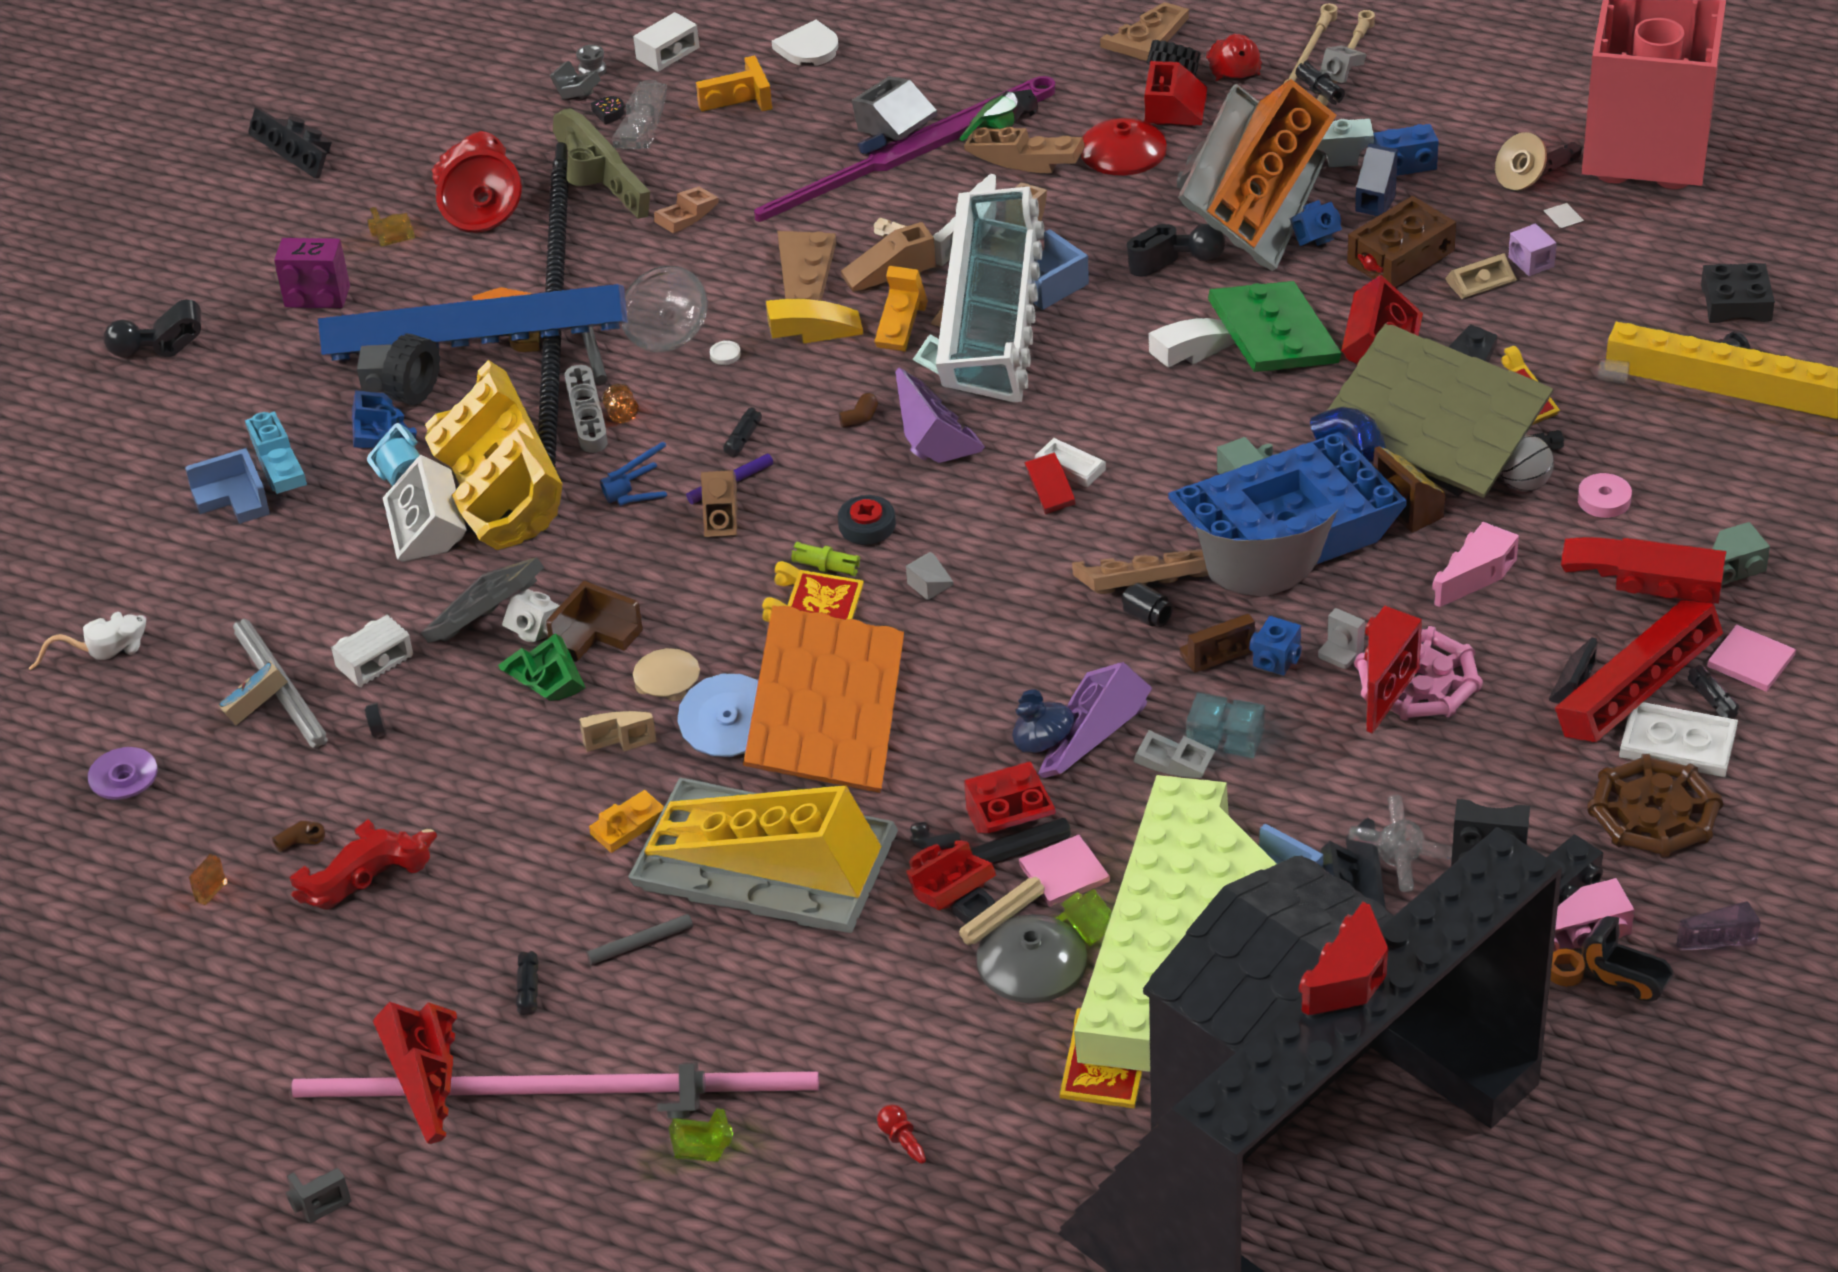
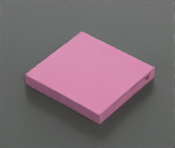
M1736 625L1710 657L1707 667L1767 692L1793 659L1796 649Z
M1080 835L1019 859V865L1028 878L1038 877L1041 884L1045 887L1044 893L1041 896L1049 907L1110 882L1109 874Z

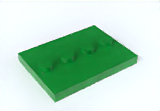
M1294 281L1267 284L1255 283L1246 286L1210 289L1208 295L1210 304L1253 372L1340 362L1341 351Z

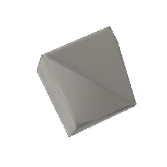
M932 552L906 565L907 584L927 600L954 585L953 580Z

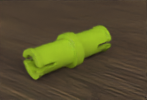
M801 542L794 544V548L797 549V551L792 550L791 561L794 563L798 562L815 566L822 572L832 570L854 577L858 573V570L855 569V567L859 568L860 556L858 555L854 556L833 551V548L830 546L820 548L802 544Z

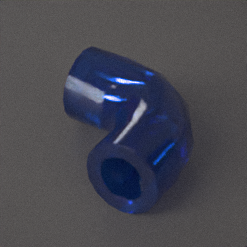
M1339 407L1324 411L1310 418V426L1316 440L1341 432L1369 462L1374 461V448L1381 446L1387 449L1384 436L1376 421L1362 410Z

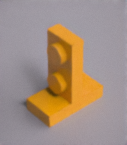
M755 55L744 58L746 71L696 82L698 106L701 112L755 99L761 111L772 109L770 84Z
M889 266L886 278L890 290L874 342L878 348L906 352L917 311H925L928 299L919 270Z

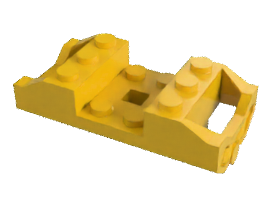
M488 360L478 370L477 382L473 389L452 410L435 414L425 424L427 428L425 439L433 456L450 466L457 478L459 487L452 494V497L461 516L473 529L480 541L495 550H500L534 538L541 531L549 527L550 522L558 514L563 484L507 372ZM508 509L513 511L508 517L500 519Z

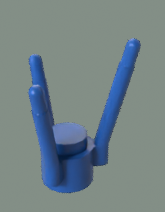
M665 442L652 447L620 469L608 473V477L600 480L602 492L609 504L617 501L619 506L630 502L653 500L667 496L665 491L635 495L627 494L632 491L630 480L656 468L657 463L652 462L625 474L665 448Z

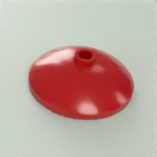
M1114 118L1096 124L1083 135L1085 148L1081 153V158L1089 167L1101 173L1118 176L1134 175L1157 166L1166 155L1167 143L1163 133L1146 121L1134 118Z
M486 149L469 151L455 158L443 170L436 187L437 206L446 221L459 230L473 233L488 231L504 223L517 208L522 193L521 178L515 165L503 154ZM489 196L486 201L481 202L483 197Z

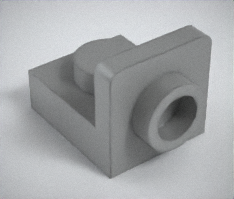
M1343 45L1327 47L1320 72L1327 73L1331 80L1345 83L1349 70L1353 66L1364 65L1366 53Z
M1335 608L1328 615V640L1318 650V658L1340 668L1347 669L1355 661L1356 656L1364 650L1365 620Z

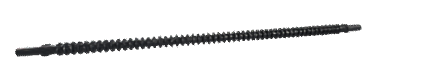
M563 142L556 144L553 171L551 173L545 292L564 290L568 160L567 145ZM562 330L559 331L560 336L543 338L538 436L555 469Z

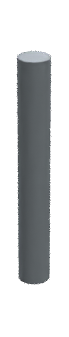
M589 327L590 332L583 333L582 337L595 382L602 385L608 379L593 327Z
M685 914L586 952L591 965L692 928L691 917L689 914Z

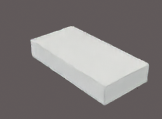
M1055 438L1035 455L1036 459L1055 452L1066 478L1085 487H1088L1106 470L1105 461Z

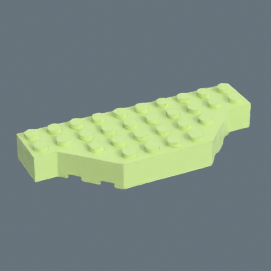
M1156 775L1074 1029L1078 1063L1150 1072L1149 997L1143 994V987L1149 981L1150 976L1185 936L1187 929L1223 886L1260 869L1265 870L1276 865L1228 816L1227 782Z

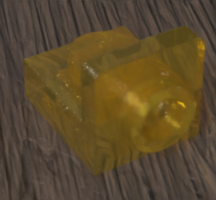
M370 208L372 219H367L371 237L377 236L381 247L415 238L407 213L393 214L381 219L377 208Z

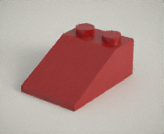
M1385 605L1376 617L1372 616L1369 619L1365 629V635L1368 636V646L1364 654V660L1367 661L1366 731L1372 734L1420 669L1422 619Z

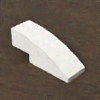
M1211 318L1179 321L1149 333V353L1168 368L1184 359L1194 365L1235 344L1222 321Z

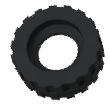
M405 333V335L399 336L393 342L392 347L386 354L387 357L384 360L382 372V387L388 398L415 406V404L419 405L427 399V396L433 390L434 384H436L440 370L439 348L431 339Z

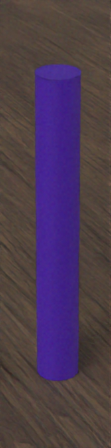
M767 453L733 470L736 473V483L773 465V459L770 454ZM701 486L686 493L690 504L693 505L702 500Z

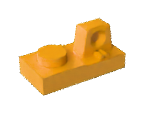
M643 790L621 805L613 804L610 808L600 812L599 820L589 826L590 835L612 853L655 826L664 806L646 790Z

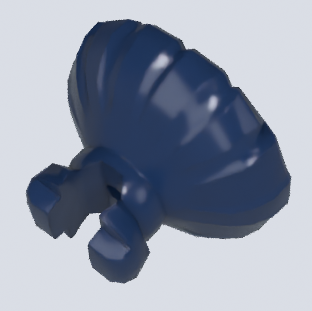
M1036 689L1023 692L1022 697L1018 700L1020 704L1015 709L1019 717L1012 733L1016 747L1022 750V752L1037 753L1055 746L1070 733L1073 726L1074 716L1070 708L1058 702H1042L1043 696Z

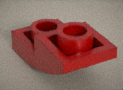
M1055 452L1024 462L1045 515L1076 504L1071 487Z
M1597 537L1567 538L1564 542L1561 566L1565 573L1597 569L1601 577L1617 575L1622 540Z

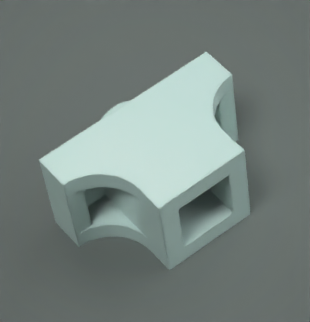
M1339 119L1332 122L1316 148L1326 153L1329 167L1358 165L1360 152L1369 143L1374 144V134L1370 119Z

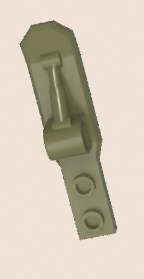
M571 108L554 114L553 133L558 142L565 143L568 148L567 181L576 186L602 183L623 202L625 207L637 219L648 217L650 191L622 162L617 150L582 114Z

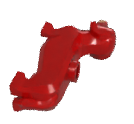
M367 819L354 829L355 834L360 839L346 845L323 871L310 875L309 868L303 866L289 877L291 884L298 890L293 891L291 895L300 904L306 903L320 909L329 910L357 889L368 887L372 878L392 864L403 866L410 873H417L429 862V847L437 838V833L432 829H425L409 836L405 831H400L397 834L385 829L375 830L374 824Z

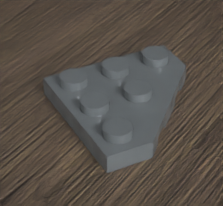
M535 557L482 574L435 618L421 634L428 643L440 639L443 642L450 640L460 631V628L480 615L484 617L498 607L500 602L519 590L522 592L530 588L537 581L535 576L544 566Z

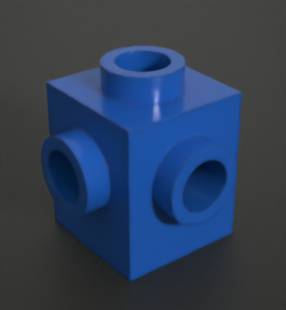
M1320 200L1302 206L1303 212L1289 218L1299 246L1316 241L1317 246L1334 240L1332 234L1342 230L1340 214L1334 208L1332 201L1321 205Z
M1269 616L1261 630L1254 632L1250 641L1249 649L1253 651V666L1285 676L1291 664H1296L1301 655V625Z

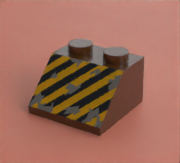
M1381 446L1374 448V467L1406 499V507L1396 519L1414 533L1444 518L1446 498L1442 488L1430 481L1419 468H1415L1405 458Z

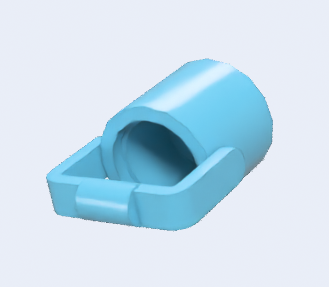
M396 423L369 453L367 461L382 480L385 481L387 479L391 486H393L420 455L415 448L418 442L406 427Z

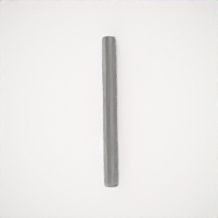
M247 619L235 622L233 625L234 634L257 668L260 670L271 661L288 681L275 694L309 745L316 749L321 745H326L328 741L326 732L253 625Z

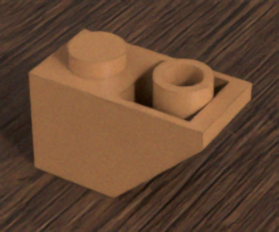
M733 470L701 472L704 537L737 535L738 503L736 473Z

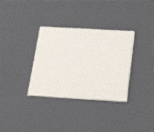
M1568 203L1543 210L1560 228L1584 221Z

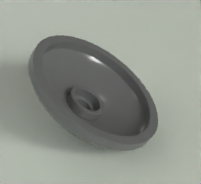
M1031 914L1009 918L982 938L977 950V968L986 986L1003 998L1022 1003L1045 1002L1066 994L1079 983L1087 966V950L1079 933L1067 923L1045 915Z

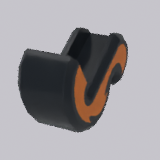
M1606 916L1600 919L1582 944V956L1586 968L1595 979L1605 985L1616 988L1629 986L1635 990L1633 995L1636 999L1650 1002L1656 1001L1673 978L1674 973L1669 963L1663 958L1619 944V917Z

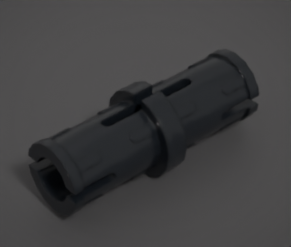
M1304 61V65L1300 63L1296 68V76L1307 83L1312 92L1322 95L1333 105L1342 101L1345 96L1344 89L1332 82L1327 73L1318 71L1307 61Z

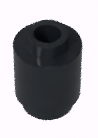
M1142 583L1129 586L1123 593V611L1149 626L1156 625L1158 627L1164 626L1170 619L1173 612V604L1169 602L1168 597Z

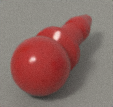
M894 1104L884 1106L877 1115V1124L880 1130L889 1135V1139L893 1143H900L912 1159L920 1164H924L926 1157L923 1148L912 1134L914 1126L908 1121L904 1109Z

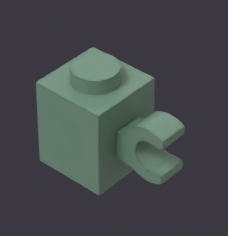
M1246 437L1218 446L1217 472L1223 474L1240 468L1243 465L1268 458L1273 455V445L1264 444L1256 449Z

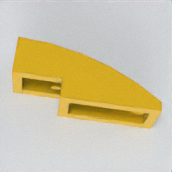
M810 299L766 301L767 319L772 339L801 334L804 344L863 335L859 312L846 306Z

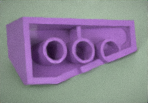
M900 367L896 370L904 433L912 445L910 450L916 456L923 460L929 457L937 463L982 452L985 446L976 434L966 426L962 430L961 425L957 422L959 417L942 405V400L923 381Z
M1124 662L1087 672L1067 706L1074 716L1071 731L1059 743L1049 748L1038 774L1042 778L1063 773L1133 716L1138 715L1147 704L1146 697L1152 687Z

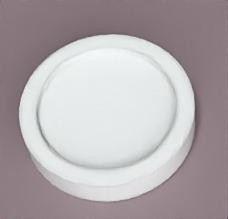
M720 341L710 348L711 360L719 365L732 364L741 356L739 345L732 341Z

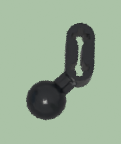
M1158 224L1127 242L1129 272L1134 276H1148L1177 260L1178 252H1190L1199 261L1208 262L1216 260L1225 249V237L1221 231L1212 228L1209 224L1198 225L1187 235H1177L1176 228L1173 225Z
M188 299L177 302L155 321L153 329H139L136 324L129 320L113 321L104 332L103 340L105 346L110 353L123 358L133 356L141 346H153L154 351L162 357L174 356L201 333L200 305Z

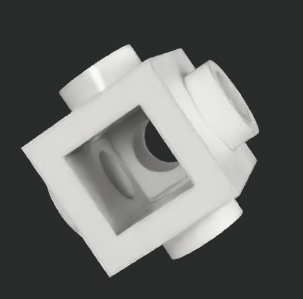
M527 589L511 595L502 625L518 633V636L525 641L537 642L548 637L546 621L560 605L551 601L550 597L544 593L533 592Z

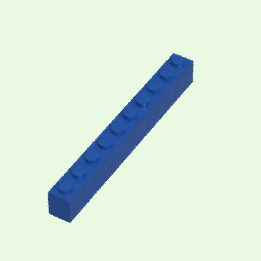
M620 284L318 318L321 354L331 356L332 361L350 360V354L360 353L361 346L393 344L399 336L405 335V333L431 339L440 349L439 344L451 343V348L470 346L469 341L480 339L481 344L499 343V337L511 336V341L528 340L529 334L541 333V338L560 336V330L571 329V334L589 333V327L601 326V331L620 329L619 324L628 323L624 286Z

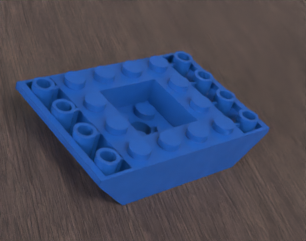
M1341 432L1330 434L1324 438L1299 445L1296 448L1271 455L1268 458L1243 465L1240 468L1215 475L1209 479L1168 493V499L1195 529L1197 527L1214 536L1233 540H1265L1307 532L1324 523L1337 511L1317 564L1378 542L1406 507V499Z

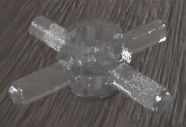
M1391 795L1388 797L1391 824L1387 825L1383 831L1351 826L1349 839L1377 845L1381 858L1386 863L1397 866L1399 889L1403 892H1409L1414 889L1411 862L1420 854L1449 860L1452 857V846L1425 841L1420 827L1416 823L1405 819L1402 797L1400 795Z

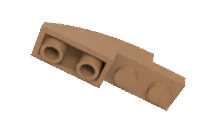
M982 127L975 129L964 144L965 151L983 160L1006 168L1033 173H1052L1057 164L1076 163L1085 145L1083 137L1061 136L1044 138L1036 136L1029 138L1026 128L1006 127L1003 129H988Z

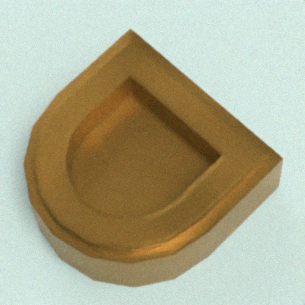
M540 333L529 334L528 340L511 341V336H509L511 348L515 351H540Z

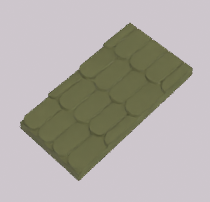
M1385 324L1376 335L1365 355L1358 362L1349 379L1342 386L1331 406L1324 413L1317 427L1318 430L1327 434L1341 432L1350 443L1373 453L1374 448L1381 446L1405 458L1415 468H1419L1422 473L1484 498L1553 393V388L1510 370L1509 372L1477 357H1470L1431 339H1424L1394 325Z

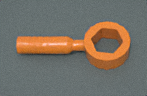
M1558 949L1554 951L1550 980L1557 985L1565 987L1580 983L1585 971L1582 955L1571 949ZM1557 964H1571L1576 970L1562 972L1557 967Z

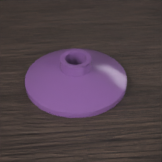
M136 747L117 748L101 755L94 761L88 771V783L91 790L100 797L112 800L130 798L140 794L154 782L158 771L155 758L144 749Z

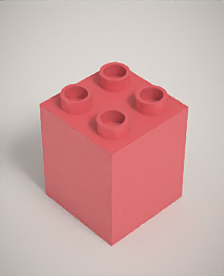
M1726 0L1602 1L1592 55L1582 174L1597 176L1600 180L1607 183H1622L1628 179L1655 181L1667 189H1681L1688 185L1702 186L1713 113Z

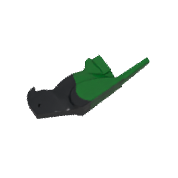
M1031 89L1001 93L984 105L959 139L961 141L965 140L978 126L979 128L1003 129L1012 127L1021 114L1030 113V116L1035 115L1038 111L1037 98Z

